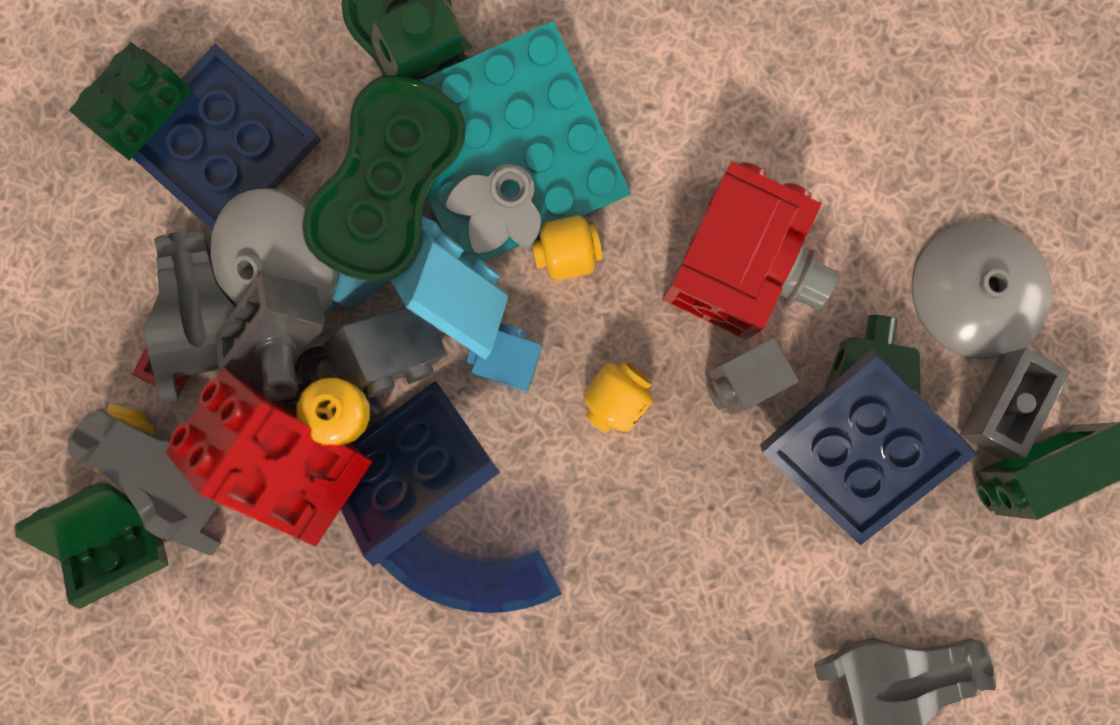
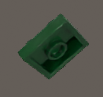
M130 42L123 51L117 53L112 58L109 66L94 83L80 93L78 100L69 111L130 161L193 90L167 65L144 48L141 50Z

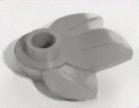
M506 164L499 166L490 176H468L452 190L446 203L448 210L470 217L469 238L475 253L480 254L495 250L509 236L520 246L529 248L540 231V214L531 201L534 194V183L530 174L518 165ZM514 181L519 187L518 195L514 198L505 197L500 190L504 182Z

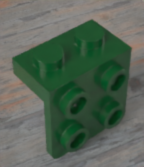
M109 483L86 486L78 493L50 507L38 509L31 516L14 525L15 535L18 539L61 562L68 604L78 609L169 565L163 539L145 529L135 506L128 496Z

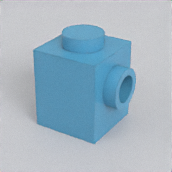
M500 323L492 352L486 360L470 350L467 363L474 365L471 373L475 377L528 394L542 352V345L526 340V331Z

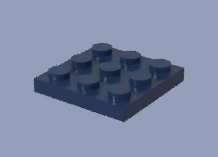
M214 44L181 78L193 91L133 157L138 164L212 231L219 213L231 199L249 190L260 188L276 189L321 141L312 129L217 44Z
M874 349L870 350L760 444L762 453L860 546L977 455L973 448Z
M434 381L360 435L355 441L351 442L372 463L341 508V512L362 556L374 567L501 472L443 389Z

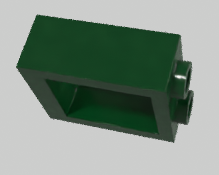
M1120 422L1073 425L1033 444L1027 458L1001 459L976 471L975 473L980 482L976 486V490L981 502L989 511H994L996 515L1039 520L1119 482Z

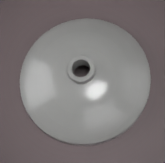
M274 188L249 190L231 199L219 213L211 236L212 267L221 291L235 308L260 272L316 287L320 308L323 313H325L332 302L337 286L338 272L320 262L309 251L304 241L302 229L303 215L307 204L295 195Z
M970 221L957 224L941 232L927 244L920 254L912 276L913 304L925 330L936 342L946 349L969 358H997L1003 353L1021 349L1039 333L1051 307V277L1042 255L1021 233L996 222ZM990 277L998 280L1000 284L998 292H994L989 287Z

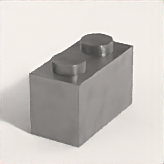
M408 308L343 326L323 343L337 377L356 385L362 392L365 391L368 398L380 395L394 388L395 384L393 381L405 377L408 384L430 376L434 373L432 365L448 355L435 326Z
M775 337L707 373L711 382L705 386L716 408L721 410L725 407L730 415L746 411L799 381Z
M1028 348L1003 353L999 357L959 435L1001 459L1027 458L1070 371Z

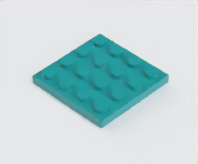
M554 21L419 80L435 87L451 98L459 107L464 117L465 140L463 148L456 160L435 180L427 194V198L443 233L464 249L461 256L474 265L478 259L485 262L520 245L509 236L495 250L480 254L474 252L469 238L470 217L456 214L446 208V203L452 190L468 176H490L496 168L506 164H514L524 168L530 174L534 183V194L531 201L540 214L541 225L547 221L577 215L584 217L631 195ZM506 181L501 185L500 190L505 197L514 198L518 195L519 187L514 181Z

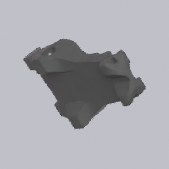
M200 230L168 233L154 239L157 250L159 294L147 319L143 334L157 391L162 403L179 400L177 377L219 370L216 334L235 309L233 304L217 286L208 255L206 239Z
M103 408L88 413L68 438L69 454L78 460L89 463L119 485L135 506L147 531L161 539L172 540L202 553L213 555L222 542L214 534L202 529V527L216 510L219 503L199 495L165 454L169 448L170 439L156 437L123 419L111 415Z
M870 638L854 642L850 647L814 663L818 680L827 681L839 677L842 678L853 723L851 725H927L940 708L965 698L976 697L977 692L984 690L995 691L996 689L995 672L989 650L983 642L973 638L962 640L957 644L922 649Z

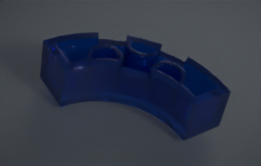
M425 528L380 562L384 569L411 591L430 601L463 611L480 613L510 612L527 609L562 595V587L540 546L516 555L479 557L451 548V546L440 541Z

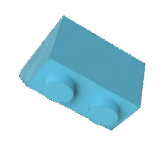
M422 228L421 246L417 257L405 272L391 279V282L408 309L486 360L492 352L508 299V295L497 283L501 276L480 259L474 265L461 256L464 249L446 234L441 232L435 238Z

